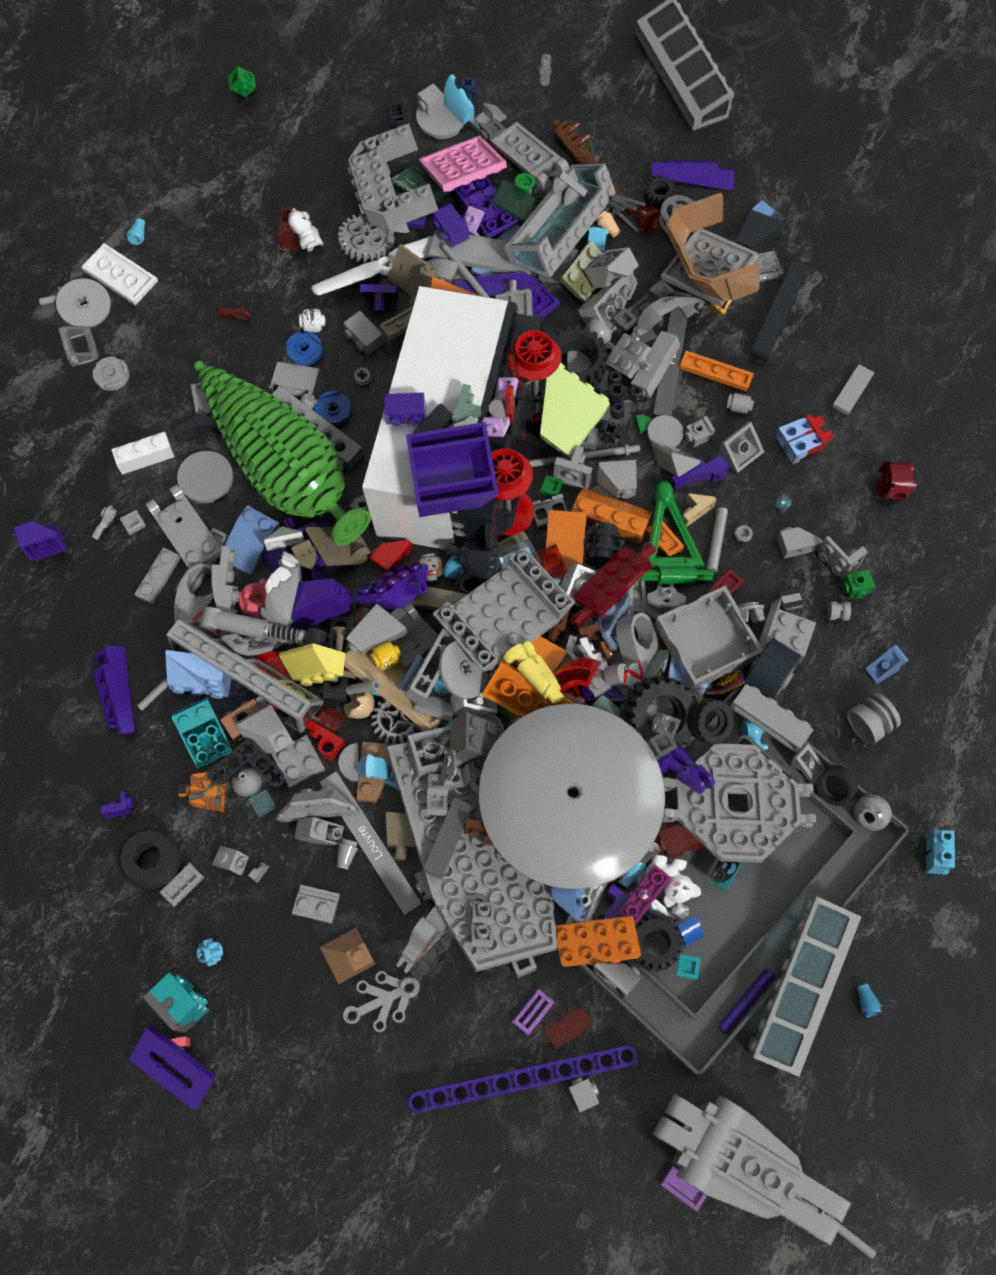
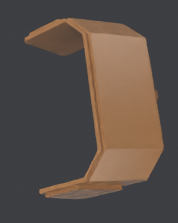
M718 193L675 208L664 228L691 280L705 295L729 301L759 290V262L710 279L699 275L685 247L691 232L723 221V195Z

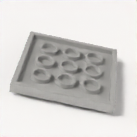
M704 229L695 231L685 244L699 275L710 279L753 264L758 259L757 252ZM678 254L661 274V280L720 307L725 302L705 295L689 277Z

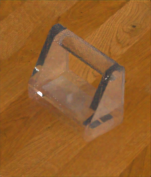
M65 326L59 328L65 352L72 367L99 358L90 327ZM85 335L90 353H75L72 338Z

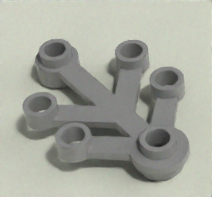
M384 971L378 972L375 976L378 984L383 985L387 983L397 987V989L391 992L369 985L364 980L359 981L356 985L359 993H368L379 998L358 1008L354 1006L347 1007L343 1013L344 1020L349 1024H355L360 1020V1016L382 1006L379 1017L374 1022L373 1027L377 1032H383L386 1029V1020L393 1000L401 997L398 1009L393 1013V1020L397 1023H402L405 1020V1010L409 999L415 997L420 989L419 983L415 978L405 977L400 980L387 975ZM380 974L386 976V979L382 982L378 980ZM362 983L367 985L364 991L359 990V986ZM407 984L413 985L412 991H406L405 987ZM350 1012L356 1013L355 1019H349ZM401 1012L403 1018L401 1020L395 1019L396 1013ZM383 1022L384 1027L380 1030L377 1029L376 1024Z

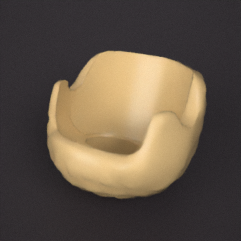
M371 691L349 695L351 701L344 705L347 717L362 719L372 713L374 698Z

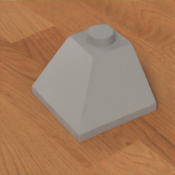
M636 460L599 462L596 477L597 483L616 497L626 499L635 496L637 489Z
M270 703L235 723L244 739L255 742L265 754L277 753L293 743L289 733Z
M596 963L592 970L623 1000L642 979L639 977L640 972L632 965L628 967L626 964Z

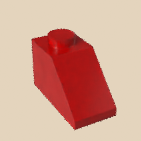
M403 540L382 543L372 551L370 555L371 564L383 573L394 570V567L401 564L412 550L411 541Z

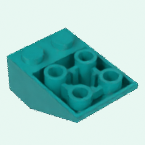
M208 697L171 713V718L197 769L233 751Z

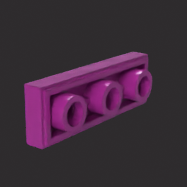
M654 865L619 910L617 916H632L636 925L672 877ZM641 893H646L648 898L643 899Z

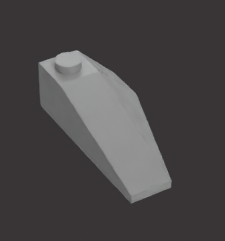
M633 274L629 277L621 276L614 279L609 287L601 289L583 304L578 311L586 325L590 319H598L604 322L606 330L610 328L611 335L615 332L619 325L612 319L625 308L638 283Z

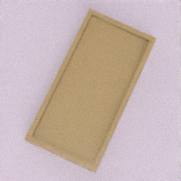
M350 650L345 654L344 666L363 682L378 680L380 688L375 691L424 731L434 730L444 721L443 719L415 711L416 703L405 697V692L398 689L409 668L406 670L400 662L386 670H381L379 667L375 668L370 657L372 651L361 655L359 652L355 654ZM432 689L428 697L440 698L451 706V696L453 694L451 693L450 696L441 698Z

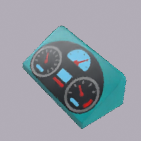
M719 860L707 881L726 892L742 862Z

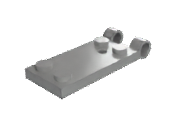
M518 122L491 140L494 148L523 172L534 176L535 182L540 189H543L550 183L544 173L550 167L554 166L555 169L564 172L569 170V165L564 158L557 155Z
M177 484L169 489L177 501L164 510H160L154 499L146 503V506L189 569L198 564H208L221 556L220 546ZM178 518H182L181 522L176 523Z

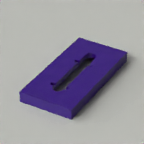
M152 1025L145 1029L129 1058L131 1062L193 1111L199 1107L216 1078L215 1074ZM151 1051L156 1053L159 1057H163L164 1061L170 1064L173 1068H175L178 1072L184 1075L187 1079L190 1078L193 1086H189L177 1075H175L168 1068H166L163 1064H161L154 1057H152Z

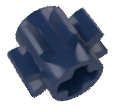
M467 77L460 80V85H457L458 89L462 88L468 99L475 97V92H478V85L475 84V79Z

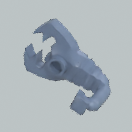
M625 593L601 618L598 617L599 631L611 651L620 650L617 638L611 637V633L616 622L626 612L632 601L628 593Z

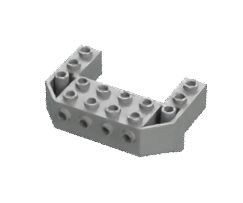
M409 123L361 141L348 159L350 163L348 171L351 178L354 177L351 181L354 189L358 190L355 194L358 202L361 201L359 204L361 213L366 214L370 225L401 233L409 232L407 222L439 211L429 184L397 196L395 194L387 161L418 150Z

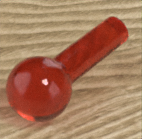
M507 355L510 377L518 379L516 391H519L523 387V380L518 376L515 355Z

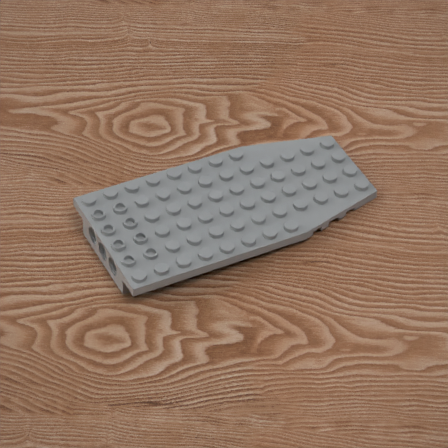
M451 726L408 735L406 743L387 747L388 756L422 869L446 816L426 814L428 773L442 774L441 767L444 764V758L450 752ZM456 759L457 768L463 769L473 759L467 762ZM456 774L451 781H459L458 775ZM467 785L466 788L448 786L447 813L454 798L473 805L468 819L483 821L480 813L479 793H474L471 790V785ZM463 829L443 878L440 879L424 872L433 902L475 972L557 949L552 886L532 880L520 873L502 859L501 854L494 845H482L483 837L472 838L468 834H464ZM473 901L494 903L492 948L471 946Z

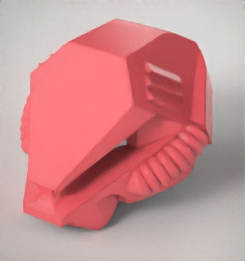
M260 579L259 583L246 585L240 592L239 608L242 615L262 619L261 608L265 607L266 599L265 585L267 581L265 579Z

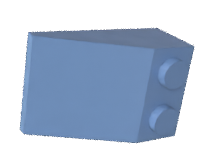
M247 505L237 519L225 546L235 548L236 562L233 563V566L251 576L263 560L262 555L267 551L264 540L280 528L279 523Z

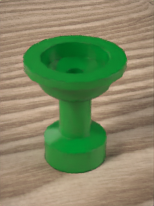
M522 173L515 178V185L521 189L517 193L518 201L521 203H527L531 199V192L529 190L536 183L534 176L531 174Z

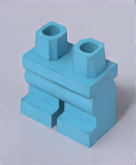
M934 829L926 835V852L929 853L926 855V873L947 875L950 868H955V831Z

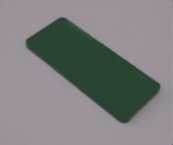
M504 180L493 203L500 209L525 222L542 201ZM561 213L555 221L566 225L568 218ZM551 225L545 232V235L558 241L564 229Z

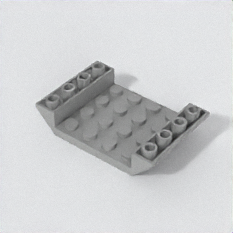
M522 548L509 558L508 566L453 606L447 602L436 610L433 616L481 671L485 672L496 669L501 661H504L503 657L506 652L519 643L523 645L526 641L533 642L555 626L574 605V601L525 548Z

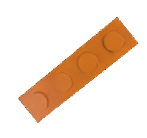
M685 351L679 368L744 391H748L754 374L689 351Z

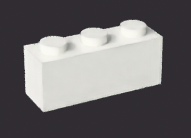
M165 432L112 449L116 465L121 474L174 457Z

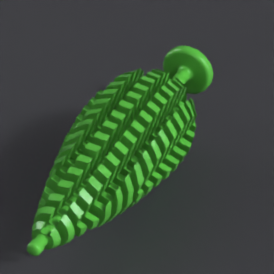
M197 361L194 364V369L199 373L198 378L199 382L201 381V390L205 394L206 402L209 403V409L213 413L217 428L221 432L224 441H226L234 460L237 461L245 477L269 504L290 515L313 518L315 515H324L330 512L338 520L332 529L331 536L333 541L339 546L347 545L357 539L368 527L371 515L363 507L354 508L346 513L338 505L342 496L341 492L344 490L345 479L343 476V464L331 440L310 420L263 389L243 379L236 378L233 374H226L225 370L215 369L216 367L206 366L202 361Z

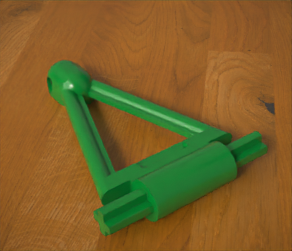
M668 481L658 482L653 491L656 506L649 543L656 548V552L647 559L652 563L651 568H656V570H648L640 578V581H656L657 584H695L696 581H712L714 575L712 570H696V568H704L705 564L674 501L672 485ZM668 508L691 557H656L664 509Z

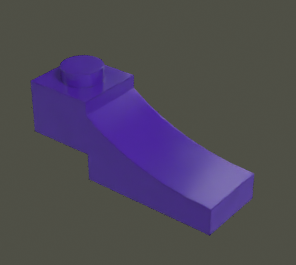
M721 455L706 464L700 459V464L680 477L673 476L670 484L675 491L684 485L697 481L710 480L712 483L716 480L720 481L727 476L729 464Z

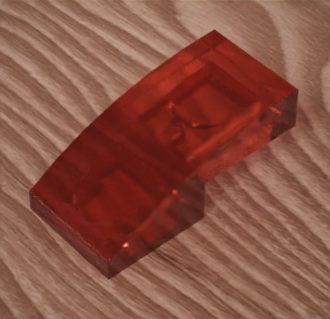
M580 1007L546 1030L545 1033L557 1050L594 1024L583 1007Z

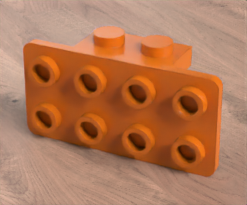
M632 916L555 926L559 956L564 967L585 964L595 966L596 963L603 962L618 963L622 960L637 959L641 956Z

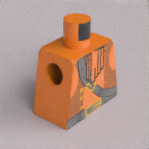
M224 771L219 774L215 772L214 780L219 779L221 781ZM210 772L192 774L190 776V785H179V797H189L191 806L224 812L226 783L221 786L211 784L209 781Z

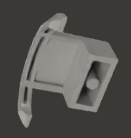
M777 599L771 603L759 644L764 650L772 639H776L801 654L800 664L805 657L816 622L780 610L779 607L782 599Z

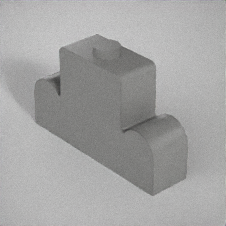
M445 628L441 630L433 642L429 652L424 657L405 690L404 696L420 706L426 701L440 676L439 659L443 649L455 641Z

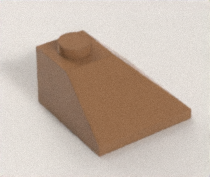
M357 927L320 947L338 984L375 965Z

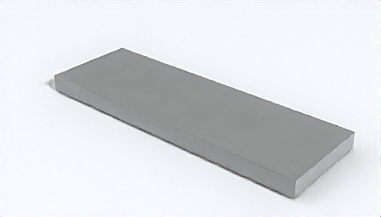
M439 230L435 231L428 252V258L450 260L441 248L443 244H448V242L445 243ZM469 234L468 240L451 248L465 266L500 273L525 271L531 277V270L510 263L504 249L508 243L506 241ZM530 251L522 262L534 266L537 252Z

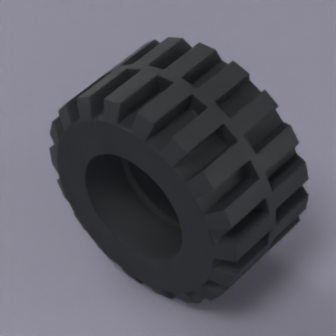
M651 915L647 916L646 919H641L635 925L641 956L633 959V961H636L639 967H644L647 971L654 970L659 972L660 970L668 969L678 960L683 950V938L680 936V929L677 930L674 922L671 923L667 917L661 918V915H656L655 917ZM658 932L665 937L667 950L664 954L659 956L652 955L645 949L643 939L647 933Z

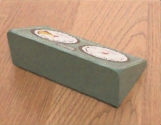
M669 650L657 652L643 678L663 677L670 665Z

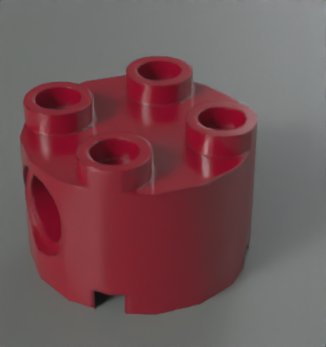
M883 462L878 471L882 472L881 477H877L879 496H882L883 499H907L911 491L916 489V480L913 479V463Z

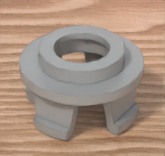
M759 602L737 605L744 622H748V614H750L753 624L762 623L765 620L763 613L765 608L764 605H759Z

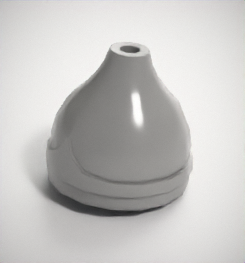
M245 766L232 777V788L240 796H253L261 788L262 779L251 767Z

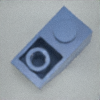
M552 887V899L576 922H582V915L585 914L582 895L585 894V888L565 889Z

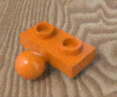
M662 521L658 548L666 557H673L684 548V545ZM652 525L649 526L645 531L649 537L651 534Z

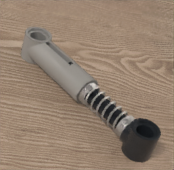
M204 607L199 625L208 630H221L259 639L270 637L276 640L281 639V641L286 640V642L291 641V643L296 642L298 645L303 646L317 644L324 647L327 632L315 628L299 631V629L294 630V628L273 626L268 620L228 613L212 607Z

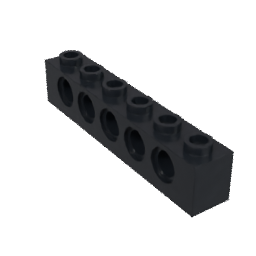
M349 590L352 592L350 611L328 619V624L331 627L330 631H327L326 642L329 643L328 648L335 650L336 632L332 627L345 626L352 631L355 628V613L359 602L355 601L353 596L358 593V590ZM345 637L343 642L344 647L342 648L343 653H347L348 651H350V649L347 647L348 643ZM338 677L340 683L337 686H331V681L325 680L324 686L320 687V697H323L324 703L348 704L349 695L346 693V687L350 685L351 678Z

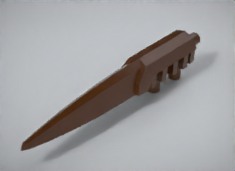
M558 119L553 122L556 128L554 135L579 165L599 164L585 143L590 139L589 134L586 132L581 137L577 135L575 130L580 127L577 120L571 125L566 120L563 123H560ZM583 168L598 184L594 174L598 168ZM612 181L616 194L619 196H623V194L618 189L616 184ZM625 208L631 213L634 212L633 209Z

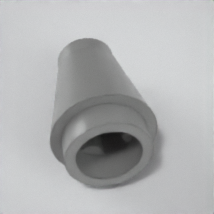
M342 838L338 847L336 867L348 870L358 850L356 848L357 842Z

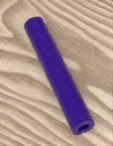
M765 968L719 1023L718 1027L724 1033L728 1034L772 982L775 975Z

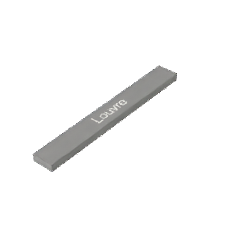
M337 771L320 781L322 787H333V789L341 793L360 809ZM360 809V814L341 816L403 914L406 916L420 907L422 903L362 810Z

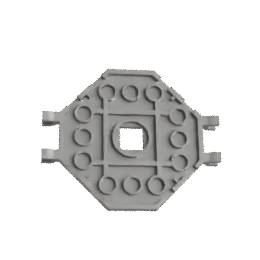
M714 744L706 754L695 762L698 766L703 765L715 779V785L710 789L705 788V792L701 795L682 784L678 779L663 778L665 792L676 790L677 810L664 808L662 822L679 821L720 861L762 863L799 825L812 828L813 823H816V814H801L799 795L801 797H810V793H813V784H798L793 779L788 778L775 762L767 759L761 753V750L756 745ZM728 794H747L748 812L729 810Z

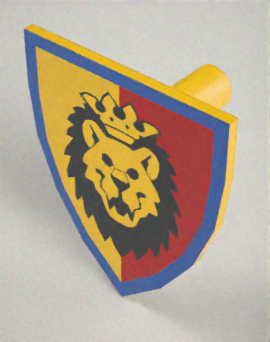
M742 667L712 681L710 688H706L704 694H720L722 696L743 685L745 680Z

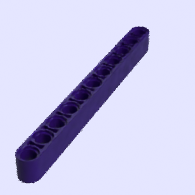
M623 1046L413 1093L410 1096L409 1107L416 1113H422L620 1069L632 1065L637 1059V1053L632 1047ZM622 1051H629L631 1053L632 1059L630 1062L622 1060ZM607 1055L611 1058V1065L609 1067H604L601 1064V1056ZM581 1060H588L590 1062L591 1069L584 1072L580 1069L579 1064ZM566 1064L570 1067V1074L568 1076H562L559 1073L560 1065ZM540 1069H547L549 1071L550 1077L548 1080L542 1081L539 1079L538 1071ZM521 1073H525L529 1077V1083L525 1086L517 1082V1076ZM505 1078L508 1081L507 1089L499 1090L496 1086L497 1080ZM480 1082L485 1083L488 1087L487 1092L483 1095H479L475 1091L476 1085ZM458 1087H463L467 1091L466 1097L462 1100L457 1099L454 1095ZM437 1092H443L446 1096L442 1104L434 1102V1095ZM417 1096L424 1098V1106L420 1109H416L413 1106V1100Z

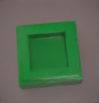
M545 475L540 493L551 497L559 495L563 480Z

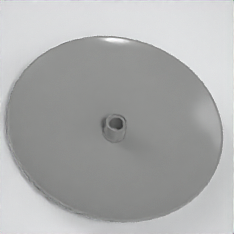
M560 704L541 708L525 715L501 734L491 748L482 769L479 785V805L483 824L490 840L501 856L512 867L530 879L545 885L565 889H582L602 885L620 877L644 857L652 846L661 826L665 805V789L661 770L655 755L646 741L632 726L612 713L599 708L580 704ZM575 789L578 792V796L571 798L567 791Z

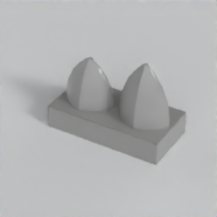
M555 169L552 174L555 178L553 183L554 194L560 193L567 187L564 196V206L572 204L579 196L584 197L587 190L564 171Z

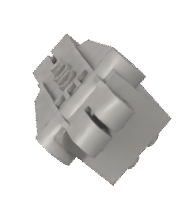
M675 1094L673 1095L665 1113L683 1124V1127L662 1116L653 1135L677 1150L671 1162L680 1167L676 1174L679 1179L707 1196L750 1212L758 1217L768 1219L781 1215L831 1246L840 1226L823 1215L825 1213L842 1223L851 1205L850 1202L803 1174L798 1156L750 1113L724 1097L718 1096L714 1104L708 1102L697 1108ZM803 1199L807 1203L817 1208L818 1211L813 1210L809 1206L802 1203L800 1200Z

